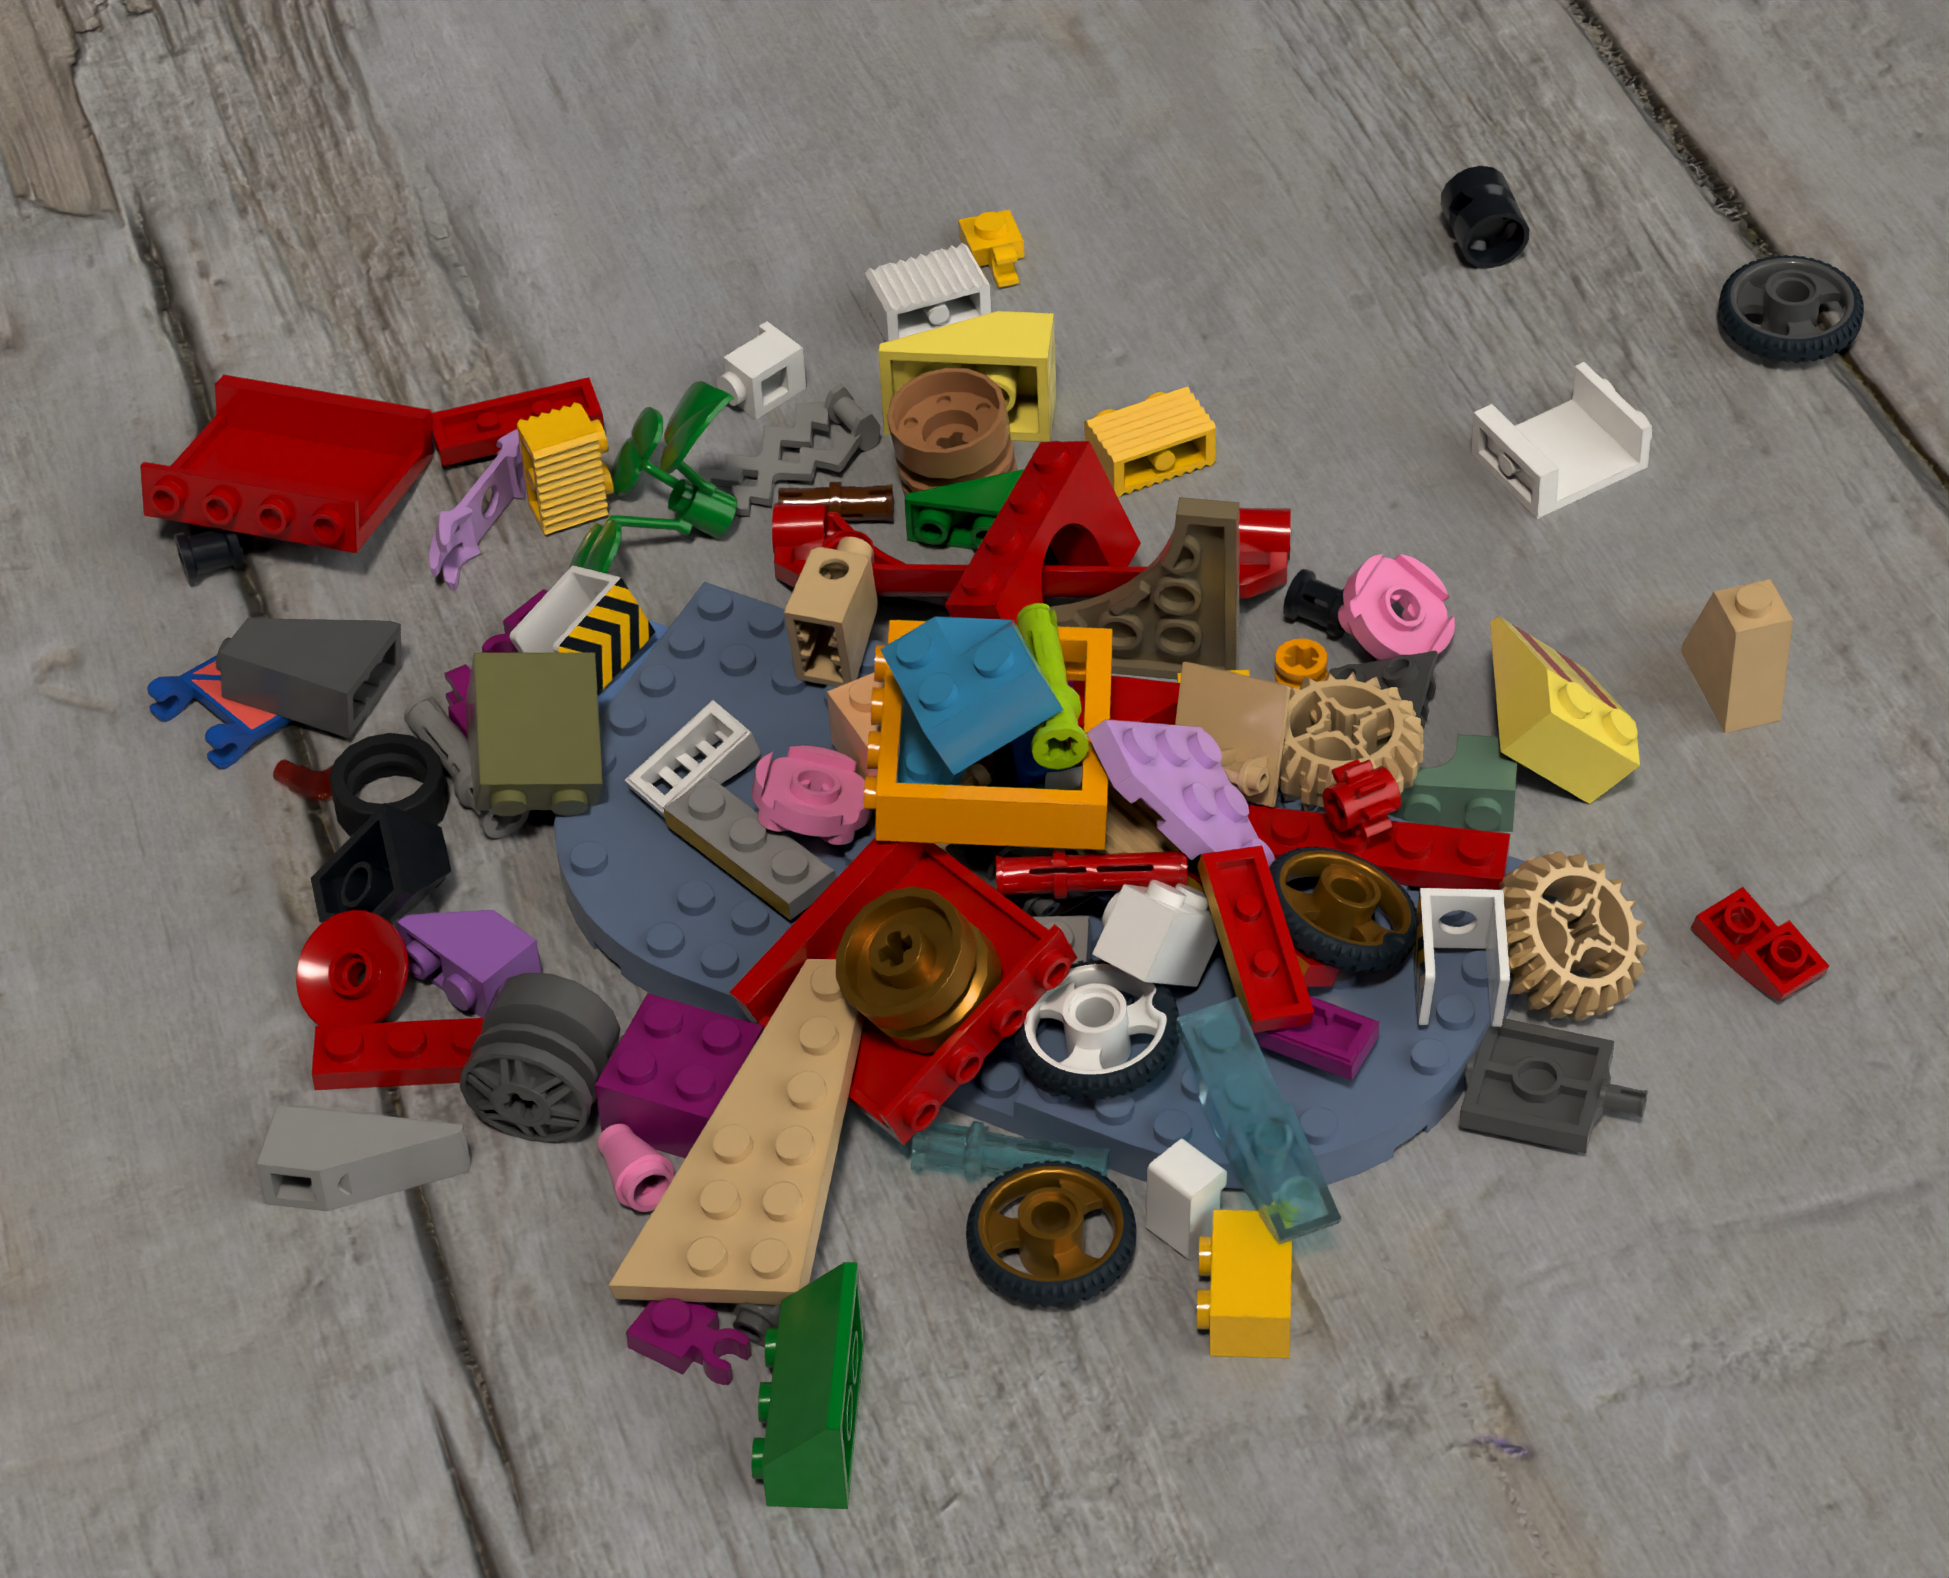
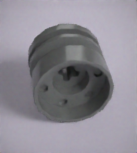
M524 973L507 978L495 991L483 1019L482 1032L474 1040L471 1055L466 1059L461 1071L459 1087L466 1103L483 1121L512 1136L539 1142H557L574 1137L587 1123L591 1105L596 1100L595 1084L618 1045L621 1028L614 1011L598 994L570 979L548 973Z

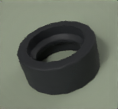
M386 733L369 736L350 745L335 760L329 775L337 822L349 836H352L382 805L380 803L366 802L354 795L365 784L381 777L392 775L407 776L423 783L414 794L400 801L386 804L435 825L443 818L448 803L440 756L428 743L405 734Z

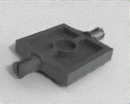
M1503 1018L1502 1027H1492L1490 1024L1476 1051L1468 1059L1463 1073L1466 1093L1460 1110L1459 1127L1586 1153L1594 1124L1603 1115L1604 1110L1618 1111L1642 1118L1646 1107L1648 1090L1643 1091L1610 1084L1609 1069L1614 1051V1041Z

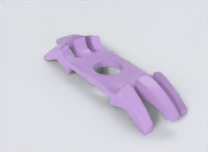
M517 429L497 440L496 447L500 448L497 452V457L461 502L452 510L440 511L436 531L430 545L429 562L433 576L439 574L442 565L444 578L451 590L456 591L458 588L462 565L481 553L477 543L513 498L522 499L525 497L526 485ZM491 487V501L486 512L482 515V500L488 488Z

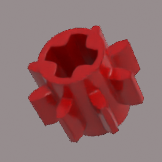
M1357 759L1331 770L1337 784L1324 789L1323 803L1326 813L1336 829L1342 832L1350 829L1354 838L1363 835L1367 839L1392 828L1387 814L1400 808L1401 796L1396 780L1387 768L1380 766L1373 769L1371 760L1368 759L1360 763Z

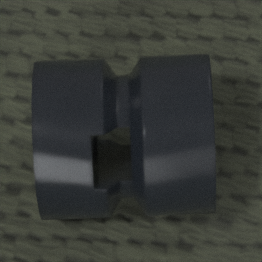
M1476 166L1457 173L1446 183L1441 193L1440 205L1469 263L1481 268L1499 267L1514 260L1524 250L1529 241L1530 229L1503 173L1494 167Z

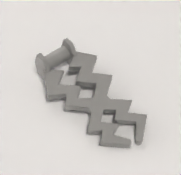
M841 383L829 391L825 402L795 403L794 427L764 426L762 452L758 456L725 454L726 470L699 468V475L716 486L732 487L734 496L737 498L735 515L750 516L751 503L771 506L774 484L778 480L813 481L816 467L841 472L858 447L867 452L878 445L881 426L869 410L864 412L854 402L851 394ZM829 418L839 425L844 423L851 430V433L833 430V450L812 448L813 428L829 432ZM782 447L800 448L799 463L781 460ZM743 476L758 477L757 486L742 485Z

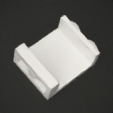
M1582 362L1575 366L1572 400L1514 426L1493 404L1473 412L1471 454L1521 504L1539 519L1647 468L1650 440L1652 439V425L1642 412L1631 407L1615 391L1608 380L1602 379L1585 362Z

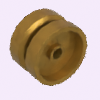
M910 886L882 894L865 905L849 923L836 951L835 977L844 999L900 1047L912 1051L930 1053L937 1051L1001 982V960L992 941L970 923L949 901L934 890Z

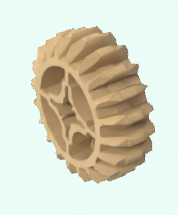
M1329 671L1321 682H1315L1305 676L1300 689L1291 687L1278 788H1281L1285 802L1301 798L1305 811H1310L1316 806L1324 807V789L1337 784L1331 770L1357 759L1360 763L1368 759L1371 760L1373 769L1380 766L1387 768L1396 780L1400 795L1403 792V788L1413 787L1417 771L1420 770V763L1423 762L1424 757L1423 727L1421 726V718L1416 717V712L1413 710L1412 701L1401 700L1397 687L1381 690L1377 677L1367 682L1357 681L1354 672H1352L1347 679H1335Z
M1562 851L1550 852L1543 857H1532L1519 865V869H1515L1505 875L1503 881L1499 883L1500 890H1503L1509 970L1514 974V981L1509 994L1525 992L1527 994L1528 1010H1540L1545 1007L1549 1020L1555 1018L1562 1019L1568 1016L1571 1022L1575 1020L1580 1021L1594 1014L1601 1015L1613 1009L1614 1004L1627 998L1630 992L1635 989L1633 982L1638 980L1645 971L1638 959L1642 958L1650 947L1638 939L1637 935L1642 932L1647 923L1634 919L1631 910L1638 899H1625L1622 896L1620 888L1623 879H1611L1609 881L1606 879L1605 862L1593 863L1588 866L1584 853L1571 854L1566 857ZM1542 894L1554 896L1563 900V903L1557 900L1550 903L1541 896ZM1572 968L1575 971L1583 969L1591 974V977H1579L1570 973V969Z

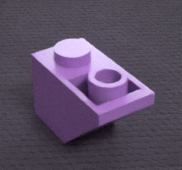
M495 910L405 915L397 921L398 932L405 943L408 954V971L417 979H428L442 989L457 1008L463 1011L469 1009L480 1018L485 1017L495 991L507 978L524 973H542L537 940Z

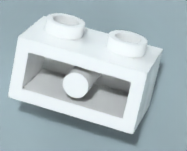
M1151 880L1148 887L1124 884L1121 891L1111 898L1105 908L1102 923L1105 927L1092 954L1143 982L1197 987L1219 939L1210 908H1208L1206 895L1197 889L1181 883H1177L1175 888L1156 880Z

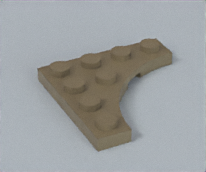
M1179 497L1174 529L1167 544L1157 558L1132 580L1110 592L1080 602L1050 607L1049 611L1052 609L1056 611L1057 626L1112 629L1111 674L1177 680V673H1182V665L1185 661L1225 671L1239 670V502Z

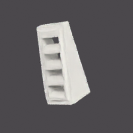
M712 700L625 779V782L630 789L665 818L664 808L708 776L722 784L749 766L762 752L752 732ZM718 741L723 742V743H722L720 746H718L716 749L712 746L713 744L717 743ZM702 753L706 758L699 764L693 757ZM681 765L690 772L683 779L673 771ZM660 778H663L673 787L666 795L652 785Z

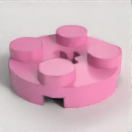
M1383 554L1369 558L1350 575L1344 587V605L1339 608L1338 620L1341 627L1347 633L1354 635L1362 647L1378 660H1384L1400 655H1412L1435 650L1439 654L1448 646L1455 630L1454 615L1448 619L1447 610L1443 603L1449 598V595L1441 580L1425 564L1411 556L1399 554L1394 559L1381 558ZM1395 602H1398L1404 608L1402 617L1405 620L1401 619L1393 611L1391 605Z
M801 745L789 747L787 757L771 761L773 752L760 759L756 766L751 794L753 802L759 808L758 821L765 828L779 832L791 830L804 835L818 836L830 844L843 845L852 842L855 831L864 827L871 819L873 809H864L865 780L862 776L855 773L857 762L847 755L822 747Z

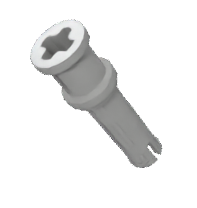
M425 695L416 698L406 708L404 721L417 733L422 741L428 743L440 756L442 767L447 770L454 780L455 796L464 806L475 810L468 739L455 723L450 720L433 696L428 698ZM475 810L479 815L480 827L492 838H503L513 834L523 826L530 813V810H526L524 813L515 816H500L492 813L491 810Z

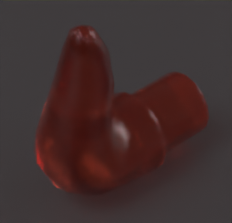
M283 759L275 766L273 778L277 782L289 787V790L295 794L312 800H324L332 797L329 775L334 764L325 770L314 771L305 765L298 766Z

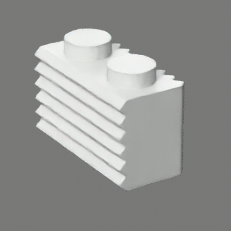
M963 243L957 248L951 245L948 250L941 248L934 252L930 251L927 256L920 254L917 259L910 257L906 262L900 259L897 264L890 262L883 266L879 265L876 270L869 268L865 272L869 314L871 313L872 320L875 321L876 327L879 328L880 334L882 333L883 340L886 342L991 313L990 284L968 246Z

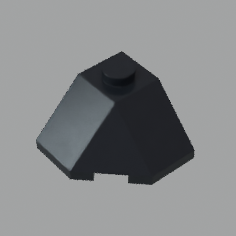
M383 803L311 877L319 922L323 923L330 917L345 911L362 910L377 914L392 923L414 909L433 889L439 887L446 876L452 871L442 827Z

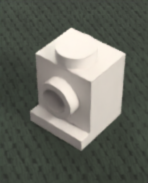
M766 321L759 326V336L723 357L725 373L717 378L718 389L734 397L729 404L732 406L737 405L757 420L806 389L803 347Z

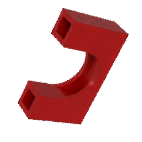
M1051 441L1039 443L948 598L945 607L951 617L1013 620L1018 625L1016 618L1024 607L1034 603H1043L1042 569L1049 545L1060 566H1129L1141 543L1090 441Z

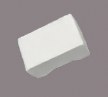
M1184 1139L1177 1141L1154 1159L1147 1168L1146 1228L1188 1260L1195 1258L1199 1254V1236H1212L1213 1210H1220L1221 1190H1223L1227 1183V1171Z

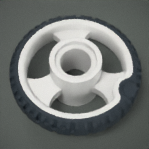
M1089 959V962H1083L1082 960L1071 965L1064 981L1056 988L1048 990L1027 1012L1024 1023L1013 1036L1016 1052L1022 1066L1043 1087H1048L1050 1091L1058 1092L1060 1095L1067 1094L1070 1098L1078 1097V1099L1084 1100L1085 1097H1089V1100H1094L1095 1098L1103 1100L1108 1096L1116 1098L1118 1095H1126L1127 1091L1132 1093L1137 1088L1144 1087L1146 1082H1152L1156 1076L1158 1077L1162 1073V1070L1166 1069L1179 1044L1180 1016L1176 1001L1165 984L1143 982L1102 959L1095 961ZM1120 991L1130 993L1138 997L1139 1000L1126 1006L1125 998ZM1041 1018H1054L1064 1023L1068 1058L1060 1063L1049 1057L1037 1042L1036 1030ZM1146 1033L1155 1036L1142 1053L1126 1062L1131 1053L1130 1035Z

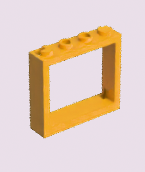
M889 620L888 644L926 621ZM1058 627L1067 680L1085 681L1084 731L1087 734V732L1104 720H1110L1112 629ZM876 644L874 681L885 683L884 688L872 687L871 725H881V732L869 731L867 769H878L877 776H865L864 809H876V841L1105 850L1108 775L1088 735L1089 750L1086 757L1082 760L1081 790L897 783L904 694L880 650L886 645Z

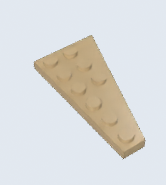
M807 959L610 1281L608 1286L615 1299L661 1301L668 1298H676L685 1302L739 1304L748 1302L751 1304L781 1305L783 1299L809 1284L865 1019L861 1012L844 999L835 977L836 959Z

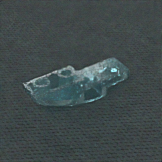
M1238 997L1177 1017L1175 1028L1200 1085L1197 1094L1239 1182L1277 1243L1282 1244L1339 1224L1342 1218L1291 1102H1283Z

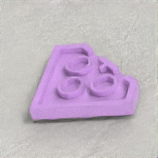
M1104 720L1087 732L1113 787L1131 804L1140 798L1145 805L1156 811L1162 817L1158 820L1157 828L1188 858L1192 860L1204 853L1262 845L1269 867L1276 860L1268 845L1258 838L1247 816L1249 814V807L1246 799L1235 786L1231 785L1220 763L1222 754L1218 744L1202 727Z

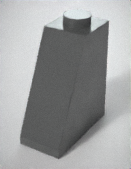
M247 618L232 638L228 637L222 642L217 653L216 669L221 672L222 697L349 738L402 668L401 624L384 620Z

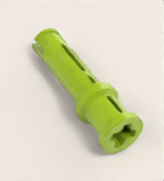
M1034 603L1024 607L1018 613L1016 618L1018 629L1063 710L1034 727L1035 735L1031 742L1033 758L1039 765L1048 769L1070 768L1084 759L1089 750L1087 734L1079 727L1077 720L1082 711L1080 697L1067 684L1064 658L1058 635L1056 611L1054 609L1049 611L1050 607L1047 604ZM1069 737H1070L1071 747H1069V742H1068V738H1069Z

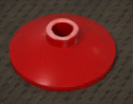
M345 911L324 921L306 941L297 964L296 987L299 1000L305 1012L320 1026L380 1023L399 1002L406 986L408 954L405 943L400 933L389 921L368 911ZM366 967L365 978L359 985V973Z

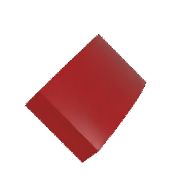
M1744 887L1696 915L1691 926L1692 930L1730 968L1750 984L1778 1001L1783 1000L1823 975L1829 968L1827 962L1790 920L1777 926Z

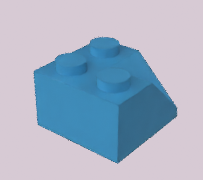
M933 617L880 649L924 734L953 775H956L1063 710L1013 620Z

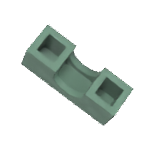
M1457 734V748L1454 756L1447 763L1437 767H1420V770L1417 771V777L1413 782V787L1403 788V792L1400 795V808L1388 813V815L1418 824L1482 831L1513 832L1517 761L1500 752L1498 736Z

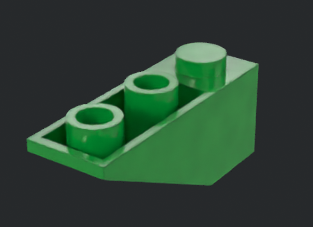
M1024 469L907 493L904 499L907 541L977 550ZM1049 545L1044 559L1058 561Z

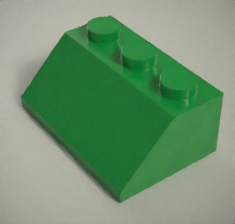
M843 1262L781 1301L778 1328L767 1327L765 1336L766 1368H773L772 1382L760 1383L758 1396V1419L760 1423H767L765 1438L754 1437L751 1459L752 1478L763 1479L766 1506L848 1509L865 1345L858 1263Z

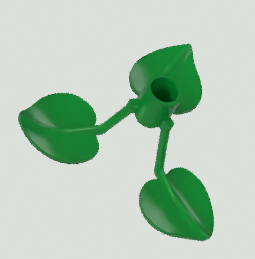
M703 381L693 383L686 390L666 426L664 440L667 445L662 452L660 468L652 464L649 457L661 440L663 417L658 410L652 407H646L641 411L632 427L631 437L626 439L621 446L610 475L614 494L619 496L627 494L635 485L643 469L649 475L673 488L668 500V509L675 512L676 519L611 515L606 520L604 526L595 523L578 546L569 569L573 565L607 574L621 542V527L676 530L686 536L694 527L715 538L721 537L726 532L737 509V498L716 488L715 484L704 480L683 460L718 413L734 399L731 394ZM677 469L688 480H679L674 476L670 475V473H673Z

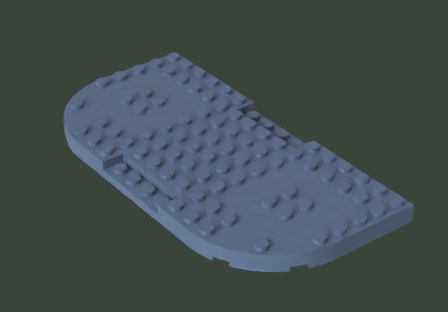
M704 582L599 718L603 780L599 802L596 806H588L587 811L578 815L563 816L555 813L556 850L565 898L577 926L594 949L600 948L611 960L620 966L621 975L650 994L751 1022L729 992L808 908L789 920L666 825L665 818L630 789L625 779L714 700L752 732L762 752L749 766L721 784L758 812L759 808L753 802L751 791L756 766L763 756L773 752L771 761L787 757L789 747L801 745L837 751L831 742L827 691L837 687L796 679L784 616L785 609ZM829 626V629L833 632L834 627ZM871 638L868 639L857 679L874 673L876 644H888ZM718 741L717 743L713 744L712 746L716 749V748H717L718 746H720L723 742ZM702 753L693 757L699 764L706 758ZM994 760L995 774L990 775L992 782L987 787L1018 788ZM682 765L673 770L682 779L690 773ZM1072 766V767H1070V768L1061 769V770H1059V771H1057V772L1064 771V770H1068V769H1072V768H1076V767ZM663 778L652 784L664 795L673 788ZM1045 778L1024 788L1045 789ZM1278 788L1276 806L1274 808L1305 811L1301 798L1285 802L1283 792H1281V788ZM1247 801L1248 805L1265 806ZM1316 806L1310 812L1326 813L1324 807ZM873 809L869 822L864 827L855 831L854 839L848 844L834 845L825 842L818 836L804 835L791 830L783 832L831 867L835 872L836 879L876 837V809ZM1388 815V817H1389V819H1390L1391 821L1409 822V821H1406V820H1403V819H1400V818H1397V817ZM1508 856L1506 875L1515 869H1519V865L1525 861ZM1192 861L1189 865H1198V862ZM1300 877L1287 882L1286 885L1300 892L1313 893L1320 877ZM1401 885L1417 908L1420 888L1425 887ZM1103 891L1063 915L1089 916L1092 928L1090 959L1094 961L1100 959L1092 953L1105 927L1102 923L1103 913L1107 904L1115 895L1113 891ZM1543 894L1541 896L1550 903L1556 900L1563 903V900L1554 896ZM1377 905L1371 919L1383 928L1393 930L1388 916ZM1457 910L1444 914L1440 921L1448 926L1461 927L1470 924L1476 917L1470 912ZM1218 939L1197 987L1165 984L1172 993L1179 1011V1044L1166 1069L1162 1070V1073L1158 1077L1156 1076L1152 1082H1146L1144 1087H1139L1132 1093L1127 1091L1126 1095H1118L1116 1098L1108 1096L1103 1100H1100V1098L1089 1100V1097H1085L1084 1100L1078 1099V1097L1070 1098L1067 1094L1060 1095L1058 1092L1050 1091L1048 1087H1043L1039 1082L1035 1081L1022 1066L1016 1052L1014 1036L1012 1034L1011 1036L1004 1037L986 1056L977 1075L969 1082L961 1084L941 1106L1147 1182V1168L1149 1164L1177 1141L1184 1139L1227 1171V1183L1224 1188H1254V1196L1298 1192L1329 1185L1358 1175L1391 1159L1394 1148L1415 1136L1419 1131L1424 1130L1427 1133L1435 1127L1464 1092L1465 1079H1463V1073L1468 1059L1476 1051L1491 1024L1486 949L1434 948L1435 983L1428 1025H1418L1413 948L1405 960L1390 969L1367 973L1341 969L1332 987H1307L1309 996L1380 1022L1379 1037L1352 1081L1235 1037V1021L1240 1015L1241 1010ZM1511 972L1503 1018L1508 1016L1519 994H1509L1514 981V974ZM1120 991L1125 998L1126 1006L1139 1000L1138 997L1130 993ZM1041 1018L1036 1030L1037 1042L1049 1057L1060 1063L1068 1058L1064 1023L1054 1018ZM1146 1033L1130 1035L1131 1053L1126 1062L1142 1053L1155 1036Z

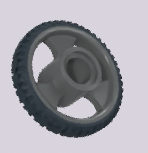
M1797 255L1765 257V259L1760 258L1757 261H1751L1749 264L1743 265L1742 268H1738L1728 277L1722 287L1719 298L1720 322L1727 335L1737 345L1742 346L1743 349L1750 351L1752 354H1758L1759 357L1788 363L1790 361L1794 363L1808 362L1810 360L1817 361V359H1824L1826 356L1830 357L1834 353H1839L1841 349H1845L1856 338L1860 331L1864 314L1862 295L1849 276H1846L1843 271H1839L1838 268L1833 267L1829 263ZM1766 284L1765 291L1756 288L1760 285ZM1838 301L1844 312L1841 320L1825 331L1817 329L1819 306L1822 303ZM1743 314H1762L1761 328L1750 322Z

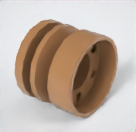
M943 368L926 372L904 384L891 399L887 421L896 454L895 459L904 497L907 493L1018 470L1014 456V447L1009 434L1010 425L1006 403L1001 388L987 375L966 368Z

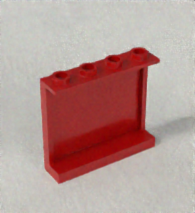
M223 374L214 384L216 416L172 465L167 466L143 462L140 465L144 516L358 553L432 461L431 410Z
M875 837L729 993L752 1023L764 1026L765 1029L807 959H836V951L846 927L859 911L871 901L888 891L913 886L934 890L955 906L970 923L992 941L1001 960V982L935 1052L922 1053L903 1049L865 1016L848 1095V1101L901 1144L905 1145L916 1132L926 1129L934 1121L940 1106L961 1084L969 1082L977 1075L984 1059L1004 1037L1014 1034L1022 1026L1027 1012L1048 990L1056 988L1064 981L1077 956L1063 931L1054 924L1048 930L935 843L876 841Z

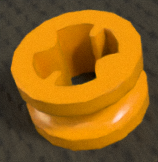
M1306 638L1292 639L1280 645L1275 653V682L1300 689L1305 676L1315 682L1323 681L1327 675V652L1324 647L1316 641Z

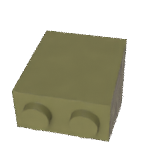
M474 653L465 702V718L475 810H491L492 813L500 816H515L524 813L526 810H552L558 815L573 816L587 811L588 806L598 805L603 780L595 653Z

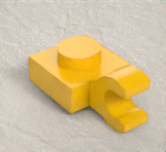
M1010 209L998 212H984L978 216L959 219L958 228L961 242L968 246L979 267L989 265L996 286L1000 288L1019 284V278L1013 262H1018V259L1025 258L1024 240Z

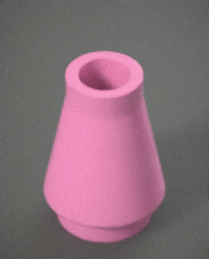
M626 1124L609 1126L600 1134L597 1147L604 1157L617 1199L624 1206L633 1208L636 1211H653L674 1178L673 1164L668 1158L635 1135Z

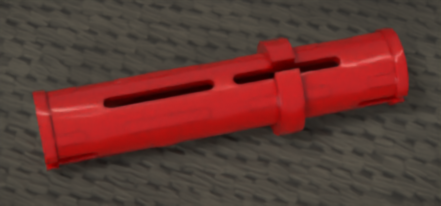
M1052 849V856L1003 858L1002 856H996L997 891L1002 895L1054 893V899H1067V893L1121 891L1124 884L1148 887L1151 880L1165 883L1174 888L1177 883L1188 886L1187 856L1181 850L1170 852L1066 855L1065 849Z

